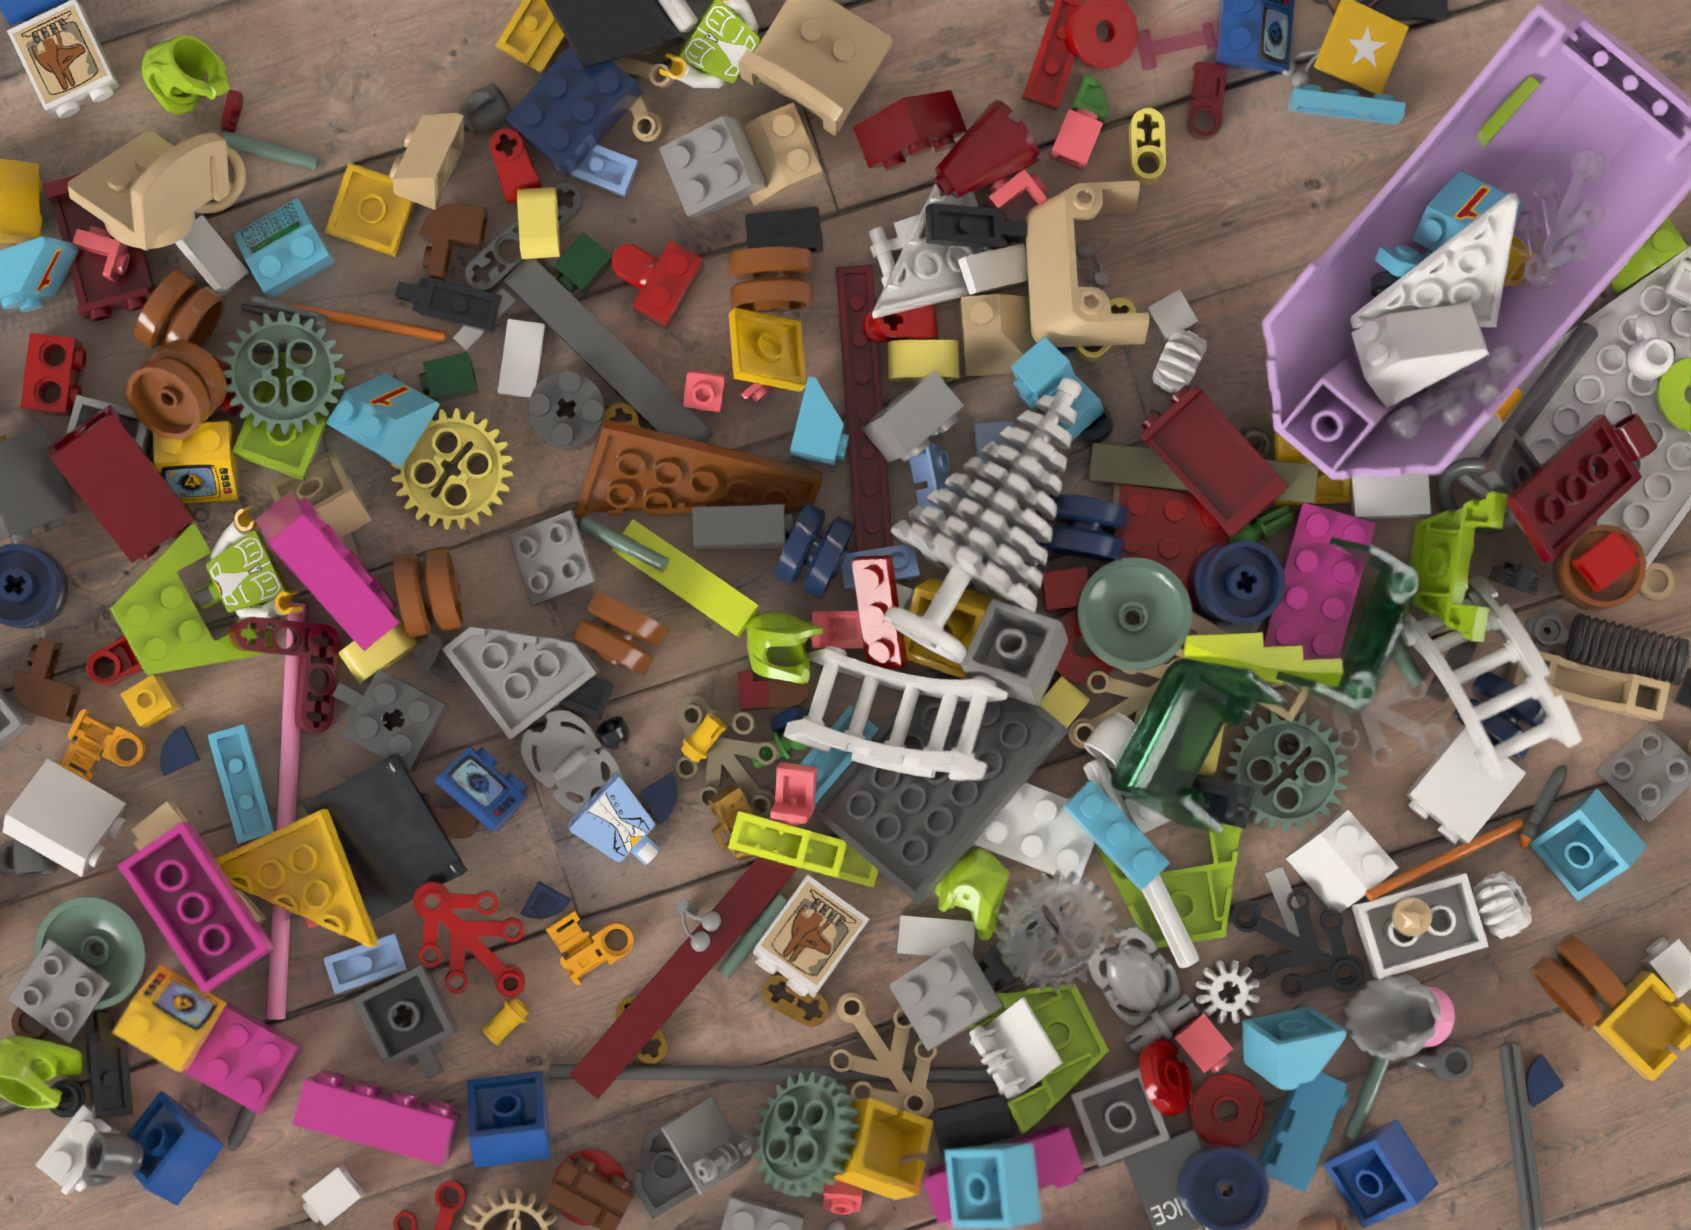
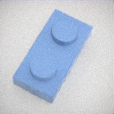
M596 145L571 173L570 177L626 198L639 162L628 156ZM555 166L557 172L564 174Z
M397 933L377 939L379 945L376 947L360 945L323 958L334 993L337 994L409 969Z

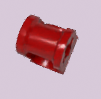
M509 128L496 131L490 139L489 146L498 170L497 175L509 205L517 202V189L542 188V185L519 133ZM506 138L511 143L517 142V145L512 148L513 154L507 156L504 151L498 152V149L503 147L502 140Z
M935 304L878 318H873V310H871L863 319L864 333L875 342L938 340Z
M124 635L114 643L92 654L86 666L88 676L94 682L103 686L117 685L133 675L144 672ZM110 658L115 663V671L109 678H101L98 674V665L102 660Z

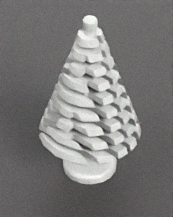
M1072 378L1062 379L1054 397L1043 395L1035 403L1039 409L1046 413L1045 417L1026 410L1017 418L1020 424L1033 433L1032 435L1017 427L1013 429L1010 426L1006 427L999 434L1000 438L1013 445L1015 450L1003 444L998 446L994 441H991L981 450L982 454L991 462L986 465L982 462L981 458L972 457L964 464L963 468L976 480L974 484L971 483L967 475L954 473L945 481L946 486L952 489L954 493L940 489L939 491H933L927 497L930 504L940 508L942 511L928 505L923 509L918 504L909 513V516L916 523L910 527L906 520H900L891 528V532L913 551H916L918 548L928 562L942 571L947 566L949 573L923 617L920 618L899 607H890L883 616V619L910 639L953 662L962 663L966 656V648L955 638L944 632L943 627L967 586L971 587L973 584L977 591L990 597H994L996 593L1001 602L1018 607L1020 604L1022 609L1035 613L1038 599L1027 589V586L1031 584L1035 591H1039L1043 576L1034 566H1037L1038 562L1046 566L1048 552L1036 545L1034 540L1047 544V542H1051L1053 533L1051 526L1037 516L1035 511H1039L1044 519L1054 520L1057 505L1044 493L1048 490L1053 496L1059 497L1062 487L1060 479L1056 475L1045 471L1042 466L1053 471L1058 469L1063 473L1065 472L1066 457L1056 452L1055 448L1049 445V442L1063 449L1069 450L1072 436L1060 427L1058 423L1060 421L1069 426L1075 425L1077 413L1070 406L1073 401L1077 400L1082 387ZM1031 487L1039 490L1040 492L1037 493L1036 491L1032 490ZM1024 562L1032 564V567L1030 568L1025 565Z

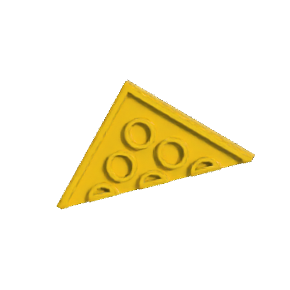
M328 809L319 810L215 858L235 888L265 899L273 905L314 921L322 927L352 938L367 947L379 945Z

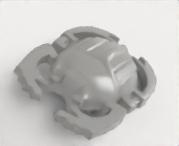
M551 711L545 715V718L548 720L546 723L547 729H544L542 733L532 732L530 729L525 732L521 742V755L531 774L538 781H541L544 786L551 789L556 783L559 788L552 792L554 798L564 808L576 814L590 800L592 789L602 787L607 782L602 779L600 764L603 761L610 769L609 779L615 772L622 779L623 776L615 759L606 749H602L599 754L594 751L601 744L595 737L592 728L583 719L569 711ZM561 722H570L585 730V733L583 734L571 727L560 726ZM532 746H537L536 755L540 771H537L533 763ZM568 791L582 795L584 801L580 803L572 802L567 799L565 793Z
M1134 924L1132 926L1128 925L1125 928L1121 927L1119 931L1114 932V937H1123L1116 951L1102 952L1105 949V942H1099L1098 946H1095L1093 951L1089 953L1086 961L1095 983L1101 989L1107 984L1110 985V987L1103 990V993L1112 1011L1129 1025L1141 1026L1151 1019L1152 1008H1156L1157 1005L1169 1007L1177 1001L1180 993L1178 976L1168 959H1165L1159 951H1156V945L1151 937ZM1133 938L1140 939L1144 947H1135L1132 944H1128L1127 941ZM1103 958H1106V974L1102 975L1099 971V964ZM1167 969L1169 975V987L1168 991L1164 992L1166 986V977L1164 972ZM1117 1004H1121V1005H1123L1124 1007H1126V1008H1128V1009H1131V1010L1135 1009V1010L1138 1011V1012H1137V1013H1129V1012H1126V1011L1122 1010L1121 1008H1119V1007L1117 1006Z

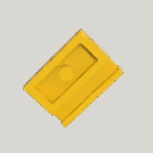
M522 0L495 46L500 51L525 66L534 69L543 76L566 37L544 0Z

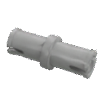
M1185 994L1162 1012L1158 1013L1155 1011L1152 1013V1019L1129 1035H1125L1124 1038L1138 1057L1146 1044L1163 1039L1164 1037L1168 1040L1174 1036L1172 1033L1174 1030L1200 1013L1188 995Z

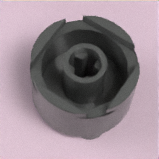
M571 370L556 372L545 377L535 387L528 402L529 417L535 431L548 445L562 450H580L594 443L598 439L607 411L605 400L594 382L588 377ZM566 403L568 406L577 405L573 409L575 416L571 419L566 415L561 418L559 417L562 414L561 407Z

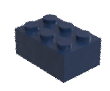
M569 46L505 119L512 129L519 133L524 140L569 177L643 93L637 82L613 61L584 69L572 47Z

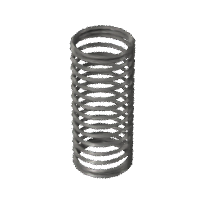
M1579 613L1574 618L1569 632L1566 657L1568 660L1574 661L1579 656L1580 663L1584 662L1587 657L1589 665L1594 662L1596 657L1595 663L1597 667L1604 660L1605 669L1609 668L1612 663L1613 671L1617 670L1620 666L1621 672L1624 673L1629 666V674H1634L1637 669V675L1642 676L1645 671V677L1650 678L1653 674L1655 680H1659L1661 677L1663 682H1667L1669 679L1671 685L1677 686L1682 681L1688 666L1690 642L1688 639H1681V637L1674 639L1672 635L1666 638L1664 633L1658 635L1656 631L1649 633L1648 629L1641 631L1639 627L1633 630L1631 625L1624 627L1623 623L1616 625L1615 621H1611L1608 624L1607 620L1603 619L1600 622L1598 617L1591 619L1590 615L1586 616ZM1597 621V627L1592 637L1593 623ZM1605 623V630L1600 639L1601 626ZM1613 625L1614 630L1609 639V628ZM1622 627V633L1617 642L1618 629ZM1630 629V635L1625 644L1626 631ZM1638 631L1639 636L1634 644V634ZM1647 633V638L1642 647V636ZM1655 635V641L1650 650L1651 637ZM1663 637L1664 641L1659 650V639ZM1669 639H1672V644L1667 652V642ZM1603 642H1604L1602 654H1601V657H1600L1602 645H1603ZM1611 645H1612L1610 657H1609V660H1608L1610 648H1611ZM1628 647H1629V652H1628L1627 660H1626V663H1625V666H1624V662H1625L1627 650H1628ZM1619 648H1620L1619 657H1618V660H1617V663H1616L1618 651H1619ZM1637 650V655L1633 666L1634 656ZM1645 650H1646V654H1645L1643 666H1642V669H1641L1642 659H1643V656H1644V652H1645ZM1653 652H1654V658H1653L1652 666H1651V669H1650V671H1649L1650 662H1651L1652 655H1653ZM1662 652H1663L1660 669H1659V672H1658V674H1657L1659 661H1660V658H1661V655H1662ZM1670 655H1671V660H1670L1668 672H1667L1666 677H1665L1667 664H1668V661H1669V657H1670Z

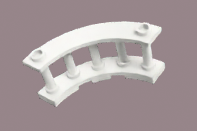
M1477 575L1468 580L1470 593L1466 594L1467 598L1464 599L1463 605L1489 608L1485 632L1491 631L1494 633L1497 631L1504 641L1503 648L1452 671L1441 653L1468 641L1461 632L1454 630L1432 641L1428 633L1445 626L1444 621L1437 616L1430 615L1417 622L1406 610L1399 612L1403 625L1399 626V631L1408 647L1412 645L1424 657L1448 692L1478 749L1473 753L1483 773L1489 772L1497 780L1505 778V774L1499 761L1549 737L1553 740L1558 739L1567 747L1581 742L1582 739L1562 695L1556 697L1551 686L1547 684L1544 677L1551 673L1521 622L1508 604L1499 606L1494 597L1499 596L1497 590L1485 578ZM1509 661L1513 664L1518 662L1527 677L1524 679V684L1478 706L1472 707L1461 684ZM1531 697L1533 700L1538 699L1546 714L1543 724L1492 747L1480 721Z
M826 646L825 649L809 653L810 661L822 665L823 669L808 716H804L800 720L788 722L784 737L826 753L830 752L831 747L853 753L851 761L890 771L934 778L936 771L950 772L948 778L951 780L983 779L987 764L974 759L975 754L972 750L987 702L1006 700L1008 692L995 687V681L982 676H975L974 679L945 680L905 674L847 657L846 651L833 646ZM837 672L864 680L849 729L843 733L824 727L825 722L822 721ZM878 685L904 691L890 739L886 740L884 744L865 740L866 737L863 735ZM925 695L942 698L928 747H924L923 750L906 749L907 747L904 745L918 696ZM957 700L971 701L957 748H953L952 751H942Z

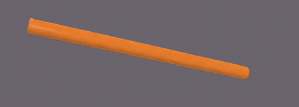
M275 300L303 310L327 315L326 321L444 343L446 340V331Z
M1520 818L1514 819L1471 840L1469 843H1464L1366 890V896L1372 901L1522 829L1524 826Z

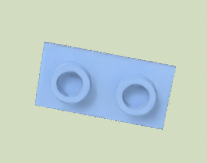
M930 444L917 456H911L909 462L914 483L927 481L928 488L916 490L918 504L923 509L928 505L942 511L940 508L930 504L927 497L933 491H939L940 489L954 493L945 484V481L949 478L950 460L947 452L943 450L942 444Z
M905 544L847 553L841 565L845 589L852 588L856 590L851 560L857 556L892 555L895 580L908 579V581H912V578L920 577L916 552Z

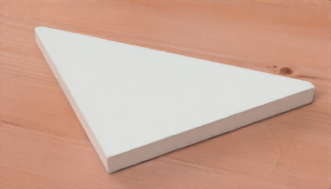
M936 184L934 185L872 312L873 318L969 295L958 260L965 256L991 251L992 249L927 244L925 207L930 203L978 207L974 191L959 198H955L951 194L946 197Z
M1516 193L1508 194L1353 314L1350 319L1352 328H1360L1365 323L1373 321L1384 314L1464 303L1472 305L1480 327H1497L1519 202Z

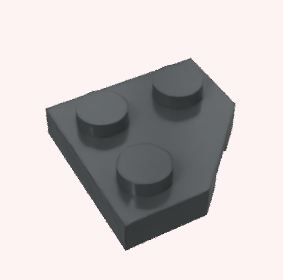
M680 1113L650 1130L645 1136L633 1187L652 1219L698 1192L661 1130L680 1117Z

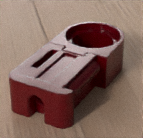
M1196 62L1191 70L1195 71L1192 89V99L1194 100H1190L1188 103L1186 125L1189 133L1194 138L1208 140L1217 134L1222 123L1227 68L1223 64ZM1207 112L1211 114L1215 121L1213 129L1207 132L1198 130L1194 125V116L1197 113Z

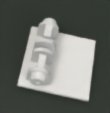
M1021 998L984 1028L983 1026H978L969 1032L972 1038L970 1044L976 1047L980 1056H983L982 1064L989 1066L987 1073L989 1075L993 1074L992 1076L1000 1088L998 1092L1000 1095L1005 1094L1009 1102L1016 1099L1063 1063L1025 998Z

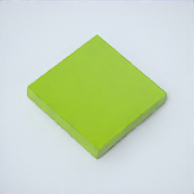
M1531 75L1521 82L1477 132L1476 139L1484 148L1539 87L1540 83Z

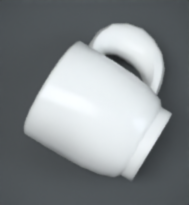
M1641 314L1635 321V332L1638 342L1630 348L1627 355V364L1630 371L1637 378L1653 380L1662 376L1670 369L1674 360V352L1671 345L1665 339L1657 337L1651 318Z
M1114 712L1112 715L1104 718L1084 743V747L1094 758H1103L1106 765L1114 769L1120 766L1123 771L1130 775L1137 776L1143 774L1149 765L1148 751L1136 738L1137 725L1119 712ZM1133 745H1135L1137 748L1136 759L1133 763L1126 764L1123 760Z

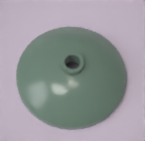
M1123 558L1121 561L1115 560L1106 564L1091 576L1081 593L1077 617L1084 641L1098 658L1116 668L1140 671L1151 669L1167 662L1180 650L1190 631L1192 608L1186 588L1171 570L1149 559ZM1127 614H1135L1139 620L1138 624L1129 625L1125 620V616Z
M81 896L70 899L54 908L45 917L38 929L34 945L35 959L48 939H51L111 982L93 1010L111 1007L124 1000L136 989L144 975L147 964V945L144 933L133 915L112 900L99 896ZM95 942H100L104 946L103 954L95 950Z

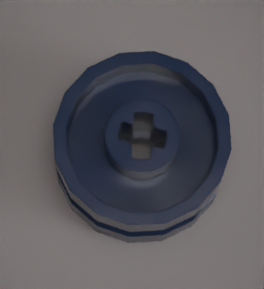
M1052 494L1049 495V498L1057 505L1054 521L1067 524V526L1049 525L1053 529L1051 542H1047V544L1040 542V547L1047 551L1078 558L1105 562L1121 561L1125 542L1119 537L1104 533L1103 531L1119 532L1128 527L1130 508L1089 496L1060 494L1059 497H1056Z
M807 502L785 545L773 578L792 585L797 581L804 566H806L809 570L803 582L804 592L822 599L831 579L836 578L849 549L847 545L854 531L855 524L838 516L831 521L825 535H821L819 533L826 518L825 510Z
M1249 540L1215 544L1206 549L1192 565L1188 580L1190 597L1197 610L1210 621L1223 625L1260 622L1271 615L1282 600L1285 588L1283 568L1276 555L1264 545Z
M6 544L0 547V623L18 629H37L52 622L63 610L68 597V578L62 565L50 553L25 544ZM22 581H26V583L22 585V587L25 590L21 594L18 589L19 584Z
M1488 671L1476 678L1471 689L1475 696L1484 703L1518 686ZM1531 697L1480 721L1490 743L1496 746L1526 732L1522 728L1530 730L1543 724L1546 714L1540 702L1533 700ZM1468 698L1472 707L1482 704V702L1476 699ZM1456 708L1452 716L1461 725H1465ZM1530 747L1511 757L1522 760Z
M1217 1144L1200 1148L1186 1159L1178 1174L1177 1193L1182 1208L1192 1220L1211 1230H1245L1260 1219L1268 1204L1270 1186L1265 1170L1255 1157L1241 1149ZM1223 1182L1228 1183L1229 1189L1223 1190L1221 1196L1218 1191L1220 1184Z

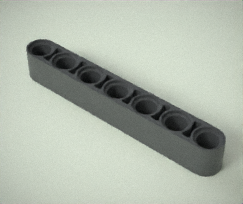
M524 259L503 280L552 331L627 404L631 405L655 431L703 443L713 435L712 431L689 408L683 407L682 401L536 259Z

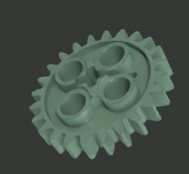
M279 311L277 322H273L271 317L265 313L263 316L264 325L259 326L251 319L249 323L252 332L248 334L240 329L237 330L242 342L240 344L229 342L228 346L235 351L234 356H224L222 360L232 365L231 370L223 372L226 378L232 379V383L227 385V392H235L237 395L229 404L231 406L243 404L244 408L240 414V417L243 419L251 414L255 415L252 425L255 428L265 420L267 421V432L269 433L274 431L277 424L281 425V430L285 435L289 433L290 424H295L299 432H304V420H308L312 425L317 426L316 413L320 412L325 416L330 415L325 406L327 401L338 404L339 400L332 395L333 389H344L345 386L335 380L336 376L346 374V370L336 368L335 363L343 359L344 356L343 354L331 353L330 350L336 346L337 341L334 339L324 342L323 338L328 331L325 327L316 333L312 331L315 324L314 319L310 318L303 326L300 324L301 318L299 313L294 314L291 322H287L283 311ZM281 339L286 340V366L294 371L293 376L287 377L286 380L288 405L286 407L281 405V378L274 376V370L281 368L279 341ZM300 343L309 344L312 348V358L306 364H297L292 357L294 347ZM261 344H269L274 350V358L267 365H259L254 358V351ZM300 381H308L313 386V396L307 402H299L294 397V387ZM262 382H270L275 387V397L268 403L259 402L255 395L257 386Z
M1269 712L1268 724L1261 717L1255 718L1257 729L1253 730L1248 726H1244L1242 729L1247 736L1246 740L1234 738L1233 742L1240 749L1238 752H1228L1226 755L1235 761V766L1224 768L1225 772L1235 774V779L1230 782L1255 788L1250 812L1252 810L1256 812L1253 823L1258 824L1266 818L1267 830H1273L1277 822H1280L1282 832L1288 833L1291 822H1294L1298 831H1304L1305 819L1313 826L1319 825L1316 814L1319 812L1329 817L1331 813L1326 806L1328 802L1336 805L1341 803L1334 795L1335 790L1347 789L1345 785L1338 782V777L1349 775V771L1340 769L1338 763L1347 759V755H1336L1335 750L1342 742L1335 741L1330 743L1328 741L1333 731L1331 728L1322 732L1318 731L1321 721L1319 718L1313 720L1309 725L1306 724L1307 717L1305 712H1301L1296 721L1293 720L1291 723L1285 719L1280 721L1277 714ZM1283 734L1291 735L1296 741V750L1289 756L1284 755L1278 749V740ZM1306 747L1311 748V753L1292 769L1293 779H1281L1271 792L1266 796L1262 795V789L1281 774L1280 763L1283 765L1291 764ZM1256 760H1263L1269 767L1268 777L1261 782L1255 780L1250 771L1251 765ZM1311 761L1318 763L1323 772L1322 777L1316 783L1308 781L1304 775L1305 766ZM1283 787L1290 788L1295 794V803L1289 809L1282 808L1277 802V793Z
M813 1071L811 1075L800 1072L798 1079L791 1076L787 1078V1087L779 1084L776 1086L778 1094L776 1098L766 1097L770 1105L769 1109L759 1110L760 1115L764 1117L763 1123L754 1124V1128L761 1132L759 1137L754 1138V1144L759 1145L760 1149L753 1155V1158L762 1161L757 1171L766 1174L764 1182L774 1185V1190L794 1197H799V1195L811 1197L812 1191L823 1193L824 1183L835 1184L833 1175L835 1171L842 1174L845 1173L841 1162L843 1159L852 1160L853 1157L847 1150L849 1146L857 1145L858 1141L851 1138V1133L858 1130L860 1125L851 1123V1119L858 1114V1110L849 1107L854 1098L845 1094L847 1087L837 1083V1079Z

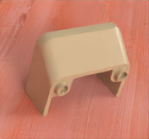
M1140 181L1079 183L1047 199L1042 204L1032 207L1028 211L1025 222H1027V237H1025L1030 324L1031 334L1036 342H1039L1045 336L1055 347L1145 344L1149 325V313L1111 314L1110 301L1104 291L1096 287H1078L1074 221L1090 220L1097 215L1136 214Z

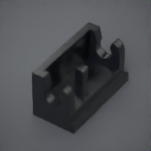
M1171 770L1170 777L1172 778L1167 803L1170 808H1176V814L1246 829L1255 788L1235 782Z

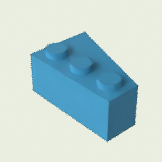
M1320 1072L1314 1081L1301 1083L1298 1088L1288 1090L1257 1159L1267 1176L1306 1193L1317 1169V1162L1322 1149L1327 1146L1332 1136L1333 1127L1331 1126L1336 1113L1340 1114L1348 1100L1349 1093L1345 1092L1346 1083Z

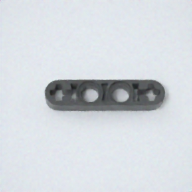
M567 182L554 186L556 187L557 196L561 192L565 195H569L571 192L574 194L572 197L574 206L569 209L564 205L558 210V217L561 218L559 220V231L580 212L583 205L579 189L572 183ZM518 219L466 266L465 279L471 288L491 292L524 260L521 257V251L520 255L514 260H505L500 256V247L504 242L513 240L520 245ZM492 253L498 263L505 267L502 272H499L495 266L488 274L491 280L487 284L483 281L473 282L477 277L474 272L476 268L480 267L482 270H485L493 264L487 258Z

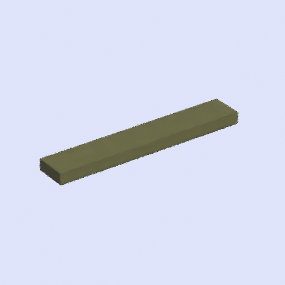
M1093 443L1089 473V480L1189 491L1150 448ZM1266 460L1289 486L1276 500L1315 504L1319 471L1316 465Z

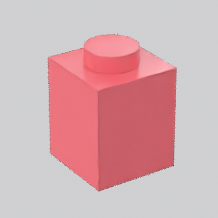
M1077 108L1076 111L1068 109L1051 150L1050 158L1084 171L1103 125L1102 122L1097 120L1098 116L1082 108Z
M1199 1012L1198 1016H1194L1176 1031L1172 1037L1201 1072L1205 1073L1210 1069L1212 1073H1215L1229 1062L1230 1058L1227 1054L1233 1048L1207 1016Z

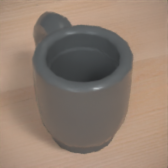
M492 82L486 87L474 91L467 98L459 113L464 116L465 124L471 133L476 136L477 134L489 133L507 123L505 118L511 113L512 108L497 85Z
M16 839L0 846V874L2 875L15 874L16 876L29 877L52 874L57 871L56 862ZM12 848L14 867H10L8 864V856Z
M1446 1039L1440 1044L1433 1046L1429 1054H1415L1407 1057L1406 1060L1407 1065L1411 1068H1430L1435 1076L1449 1082L1461 1081L1469 1075L1473 1067V1058L1470 1050L1459 1041Z
M106 1132L94 1133L87 1145L85 1155L86 1166L82 1172V1180L89 1186H102L112 1182L117 1176L136 1173L143 1161L142 1145L124 1135Z

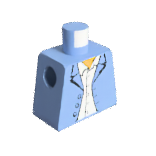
M616 772L566 824L573 834L618 863L631 852L644 865H647L660 851V848L646 836L656 824Z

